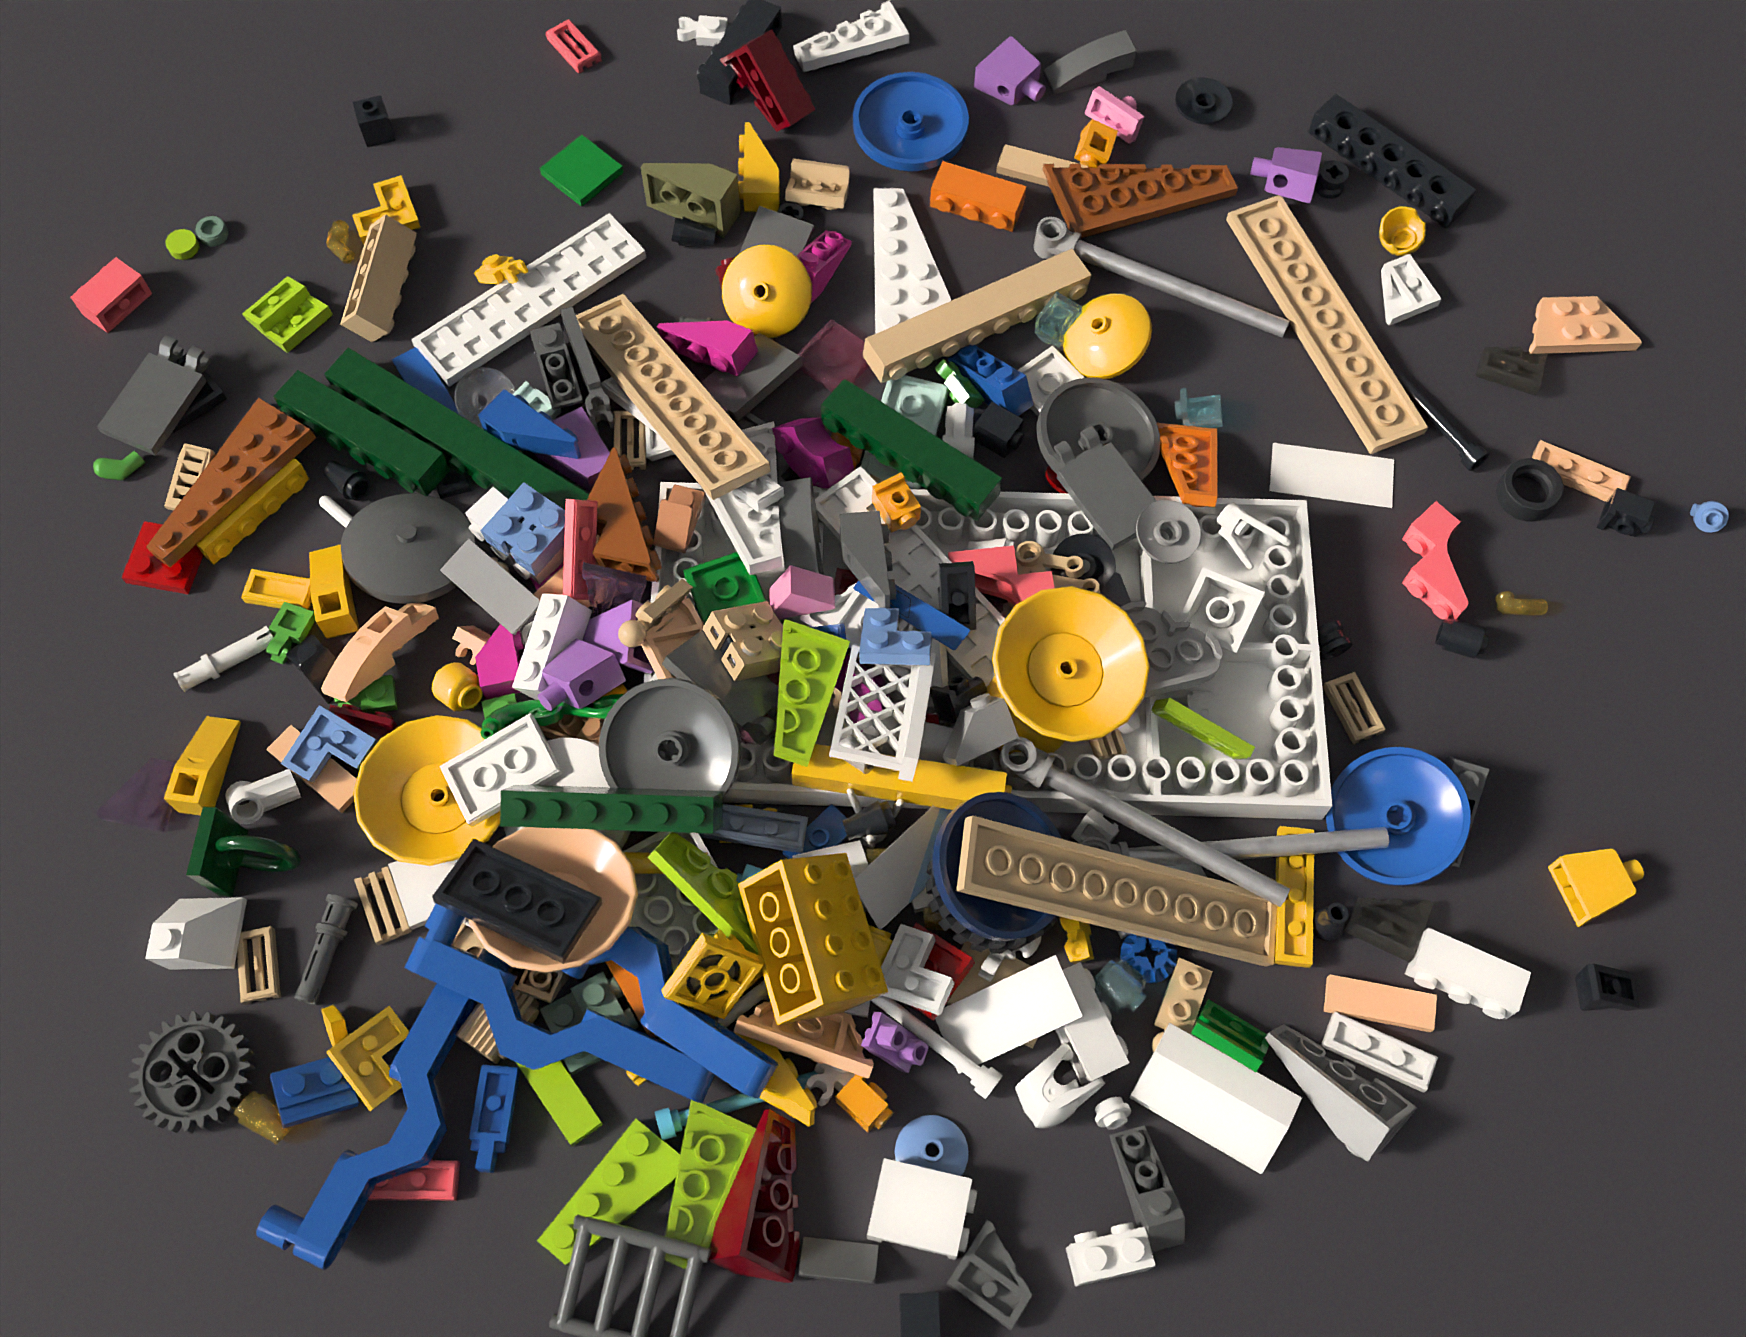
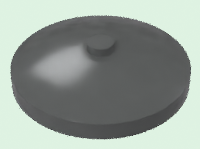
M1079 378L1064 383L1048 397L1038 416L1037 439L1044 459L1056 474L1061 468L1052 458V454L1056 453L1054 446L1066 441L1070 445L1074 457L1081 454L1084 450L1078 443V440L1083 438L1080 432L1090 426L1098 433L1103 446L1110 442L1114 445L1141 482L1152 471L1159 457L1160 434L1152 413L1133 392L1109 380Z
M399 494L385 497L369 504L351 519L342 536L341 554L346 573L352 582L363 592L377 599L392 603H419L440 597L457 586L440 569L468 538L473 543H475V538L468 528L471 525L468 519L452 504L429 495L426 497L422 494Z
M662 678L632 688L612 706L604 720L600 733L599 759L603 775L610 788L723 791L724 797L732 787L740 767L741 739L733 715L723 701L713 692L689 680Z

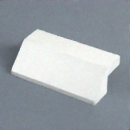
M1171 1023L1165 1029L1151 1059L1145 1066L1129 1097L1260 1174L1265 1170L1287 1132L1302 1097L1258 1072L1255 1073Z

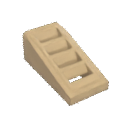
M189 444L183 445L164 505L166 509L174 510L182 500L179 499L180 495H186L190 489L189 487H184L185 484L193 485L216 455L213 450ZM191 471L199 473L198 476L191 475Z

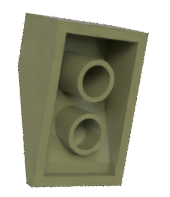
M643 163L641 166L647 206L676 218L683 219V216L708 227L716 228L715 235L722 238L726 236L741 213L737 174L727 168H721L711 163Z

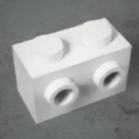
M1133 1222L1111 1227L1112 1234L1098 1237L1096 1231L1074 1236L1076 1243L1070 1244L1066 1251L1075 1287L1147 1271L1155 1267L1145 1227L1134 1229Z

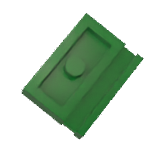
M1208 999L1191 1034L1256 1073L1269 1047V1043L1265 1039L1267 1034Z

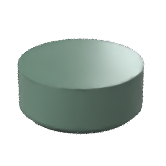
M208 216L201 219L195 228L200 242L210 247L222 244L229 235L225 222L217 216Z

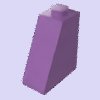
M580 407L553 420L554 424L562 429H570L577 436L581 452L579 459L534 452L532 454L591 492L610 453L584 409Z
M630 600L589 619L583 638L584 642L614 653L620 667L648 674L654 672L641 645L634 648L627 647L621 643L618 637L619 628L625 621L638 620L635 614L643 605L642 603Z

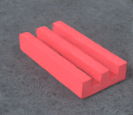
M569 19L546 32L548 41L578 74L583 71V66L591 67L592 61L595 60L597 63L602 61L601 53ZM565 29L587 51V55H585L574 42V40L564 32Z

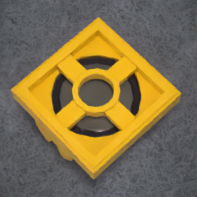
M720 929L716 934L702 933L700 936L690 940L682 948L678 956V967L662 988V993L666 999L725 1019L765 963L762 956L745 950L743 944L733 934H730L727 938Z

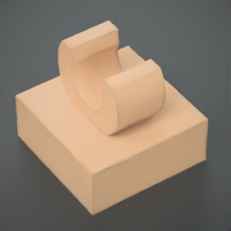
M473 625L457 627L452 639L461 644L456 648L455 655L457 657H465L468 649H471L473 657L470 664L476 665L475 656L491 635Z

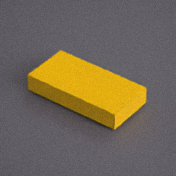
M251 569L241 598L245 603L281 608L282 604L287 602L309 610L312 602L310 579Z

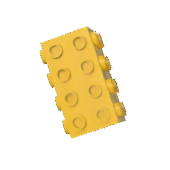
M847 853L783 859L738 884L753 941L765 963L761 969L777 1025L842 1013L888 992Z

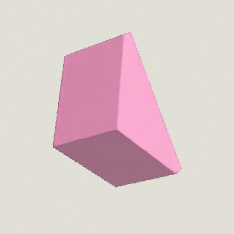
M792 565L785 570L768 590L769 605L778 619L835 609L833 578Z

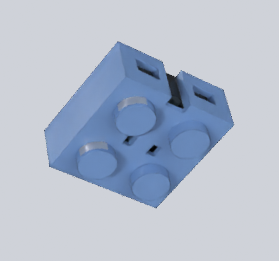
M523 482L480 531L487 543L506 556L511 553L517 564L537 577L564 546L565 510Z

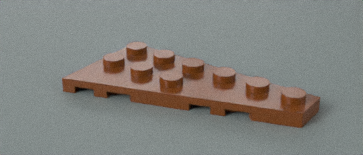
M1043 164L1042 169L1069 231L1081 233V238L1235 196L1238 190L1227 165H1191L1190 168H1173L1172 165H1161V168H1146V164H1100L1098 168H1081V164H1070L1069 167H1054V164Z
M258 398L146 548L168 567L173 566L314 441L316 437L313 432L303 424Z

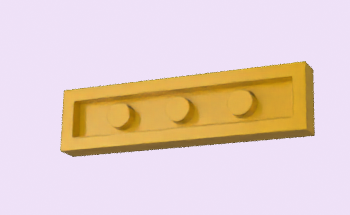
M293 458L197 543V547L205 558L212 564H216L221 558L228 556L233 547L243 538L251 535L257 526L269 515L277 512L281 504L291 495L299 492L309 480L301 463Z
M1279 826L1277 829V836L1314 833L1313 829ZM1314 854L1276 857V882L1290 888L1282 906H1277L1274 964L1310 968L1313 965Z

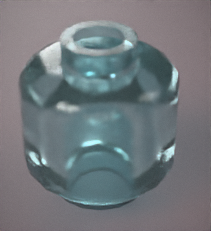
M1111 959L1094 978L1096 983L1094 991L1097 997L1115 1013H1122L1127 1008L1134 1012L1147 998L1142 992L1147 985V979L1126 960L1115 962Z

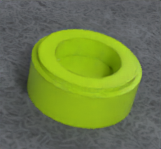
M178 229L168 235L166 247L172 257L185 260L193 257L198 252L199 242L192 231Z

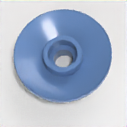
M925 1115L910 1121L900 1132L895 1145V1161L962 1176L968 1162V1145L964 1134L952 1121L937 1115ZM929 1144L936 1145L939 1148V1154L936 1157H929L925 1152L926 1146Z

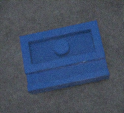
M330 1057L270 1074L283 1129L351 1109L359 1104L355 1090Z

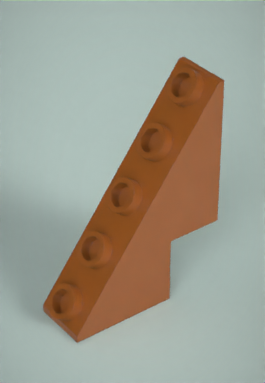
M613 447L587 500L597 501L596 536L599 535L600 538L592 553L602 572L659 582L660 578L657 570L662 569V564L657 551H651L649 546L655 543L649 526H643L642 521L647 519L641 501H635V497L640 496L634 478H628L627 475L632 472V468L626 454L619 456L617 449Z

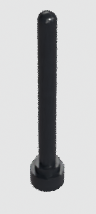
M1385 358L1413 404L1460 451L1461 463L1469 471H1473L1481 466L1489 457V453L1481 445L1470 444L1421 392Z

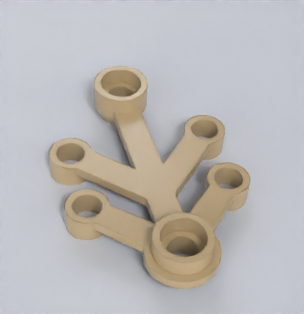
M1025 541L1017 546L1015 556L1018 575L1047 572L1045 567L1063 569L1068 577L1052 575L1054 588L1068 586L1085 590L1094 588L1095 590L1092 592L1100 593V586L1097 580L1091 578L1085 580L1075 579L1081 577L1085 571L1083 560L1080 557L1046 554L1043 547L1034 541ZM1073 565L1079 566L1076 569H1070V567ZM1007 602L1010 607H1015L1011 602Z

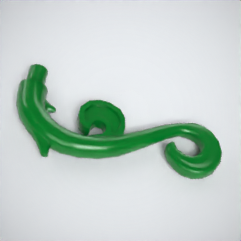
M612 694L601 697L593 702V708L584 707L577 709L562 702L549 711L540 703L539 699L509 704L498 708L484 719L480 734L483 739H487L530 713L535 717L539 726L556 723L564 715L605 719L612 706L624 694Z

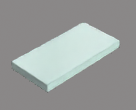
M904 375L900 379L887 381L881 402L936 436L949 394V388L944 384ZM865 451L861 467L869 475L872 474L882 480H886L901 473L890 465L885 466L881 464L873 454ZM905 479L910 489H921V485L918 483H912Z

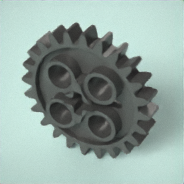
M191 1011L188 1022L183 1016L177 1014L175 1026H171L163 1021L161 1022L163 1033L158 1035L150 1031L148 1034L153 1041L151 1045L139 1044L138 1046L145 1053L143 1058H133L131 1061L140 1066V1069L129 1074V1078L139 1081V1084L133 1086L129 1091L136 1096H141L134 1105L137 1108L146 1109L143 1117L150 1121L155 1119L154 1125L164 1129L168 1125L169 1131L178 1133L181 1127H183L185 1132L193 1134L196 1123L201 1129L207 1131L210 1126L209 1119L212 1118L222 1124L224 1122L222 1111L226 1109L229 1112L235 1113L236 1109L232 1101L234 1099L245 1100L246 1096L239 1090L241 1086H251L253 1083L244 1077L245 1073L255 1070V1066L245 1062V1060L254 1055V1052L248 1048H243L249 1040L244 1035L237 1036L241 1029L234 1024L228 1026L229 1020L223 1016L216 1020L215 1015L206 1012L201 1019L200 1014ZM200 1038L198 1049L188 1054L190 1043ZM172 1050H175L185 1062L194 1066V1071L214 1087L215 1091L213 1094H209L200 1082L192 1079L191 1073L170 1056ZM220 1062H225L222 1074L213 1078L212 1072L214 1067ZM172 1066L171 1076L166 1081L160 1082V1075L163 1070ZM196 1090V1100L190 1106L185 1107V1097L191 1091Z

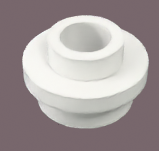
M1112 1097L1102 1101L1095 1107L1097 1114L1095 1121L1099 1127H1107L1108 1130L1117 1129L1127 1122L1131 1109L1127 1103L1123 1102L1121 1097Z

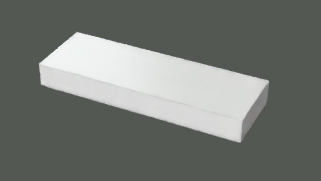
M1337 1012L1332 1014L1321 1044L1323 1048L1423 1093L1428 1089L1438 1059L1437 1056Z

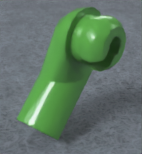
M133 451L122 460L99 458L94 462L93 469L96 475L101 478L121 481L141 467L145 461L138 453Z

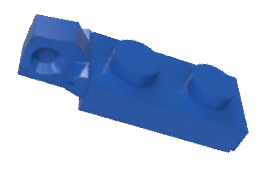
M481 1066L469 1135L471 1150L478 1151L475 1169H478L479 1172L494 1173L497 1153L506 1152L518 1088L519 1068Z

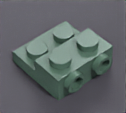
M604 972L572 987L570 994L540 1009L552 1033H557L580 1024L587 1009L594 1010L634 1029L639 1028L630 1008L623 1011L617 1000L623 994L615 978L612 977L607 980ZM586 1051L564 1059L572 1076L602 1060Z

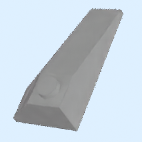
M1285 1024L1269 1032L1265 1038L1336 1137L1346 1144L1347 1149L1352 1154L1363 1158L1367 1162L1384 1149L1417 1109V1107L1379 1079L1375 1078L1371 1083L1354 1073L1355 1065L1344 1060L1342 1063L1326 1057V1052L1322 1046Z

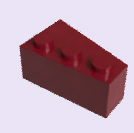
M773 30L749 41L720 59L725 67L730 65L740 77L737 83L741 88L747 86L757 100H755L754 104L776 132L793 125L815 110L810 95L803 88L795 67L789 62L782 48V43L775 36Z

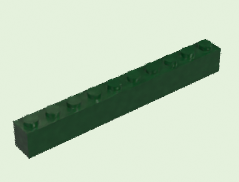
M347 348L324 373L332 390L441 451L451 468L460 474L468 473L484 489L494 487L509 499L524 482L564 510L566 499L587 500L589 496L587 492L350 348Z

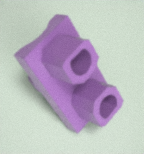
M875 1011L872 1016V1027L865 1031V1038L861 1043V1046L867 1049L868 1052L878 1056L899 1071L909 1073L912 1064L919 1066L923 1064L929 1049L928 1045L916 1035L885 1014Z

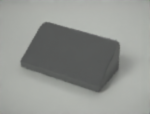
M804 1237L799 1277L875 1285L879 1245Z

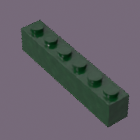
M299 370L273 396L281 412L309 428L315 437L320 435L326 438V441L336 450L341 451L344 449L348 451L362 465L368 463L374 466V469L386 479L390 477L396 479L410 493L416 491L427 497L451 470L441 451Z
M845 378L821 404V420L828 430L840 433L848 438L856 448L865 449L873 454L881 464L885 466L890 465L897 471L902 472L906 480L918 483L926 488L934 498L943 499L951 504L962 516H969L978 522L1000 495L1002 477Z
M513 785L500 790L501 826L714 833L723 827V791Z

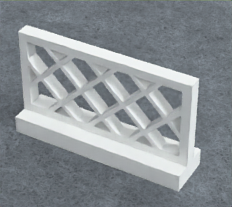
M852 645L829 756L900 771L898 779L912 782L919 759L936 654L931 653L930 665L874 664L876 667L864 671L856 662L857 658H859L860 646ZM897 666L911 669V672L902 678H898L891 669ZM882 673L891 683L879 688L871 678ZM863 682L871 692L859 697L851 687ZM898 690L905 700L893 704L886 694ZM878 699L886 709L874 714L866 704ZM858 708L865 716V719L854 724L846 713ZM893 716L901 726L889 731L881 720ZM873 725L881 736L869 741L861 730ZM853 735L860 744L856 748L839 746V741ZM887 742L896 752V756L882 755L877 751L876 747Z

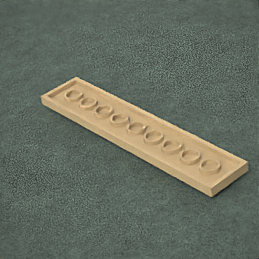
M1277 195L1229 212L1226 219L1287 320H1289L1295 333L1369 453L1373 454L1425 434L1428 428L1425 421L1282 196Z
M624 294L576 315L587 347L712 500L771 472L769 461Z
M976 816L965 818L957 883L958 892L1261 966L1274 965L1277 905L1241 886Z

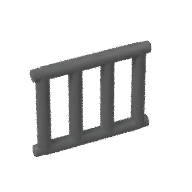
M576 1215L573 1228L577 1229V1234L558 1314H553L549 1327L580 1337H647L666 1253L688 1259L670 1337H686L703 1262H708L711 1256V1248L593 1217ZM592 1234L614 1240L595 1323L573 1318ZM629 1244L651 1249L632 1333L610 1327Z

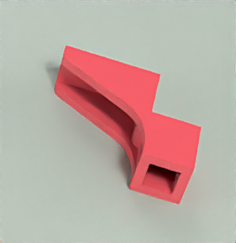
M1436 501L1410 525L1402 538L1412 551L1423 556L1411 568L1402 584L1407 587L1414 597L1420 598L1440 619L1451 621L1454 618L1458 620L1468 606V600L1448 555L1447 542L1461 521Z
M1014 545L948 552V559L952 563L973 561L975 565V587L979 592L1005 599L1014 606L1040 590L1054 588L1052 571L1018 575Z

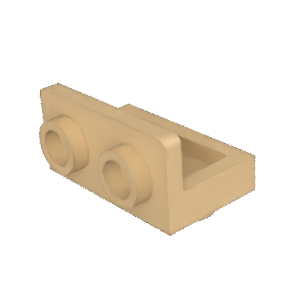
M793 159L791 163V178L785 192V201L794 202L800 206H807L809 204L819 205L828 210L843 209L848 196L850 167Z

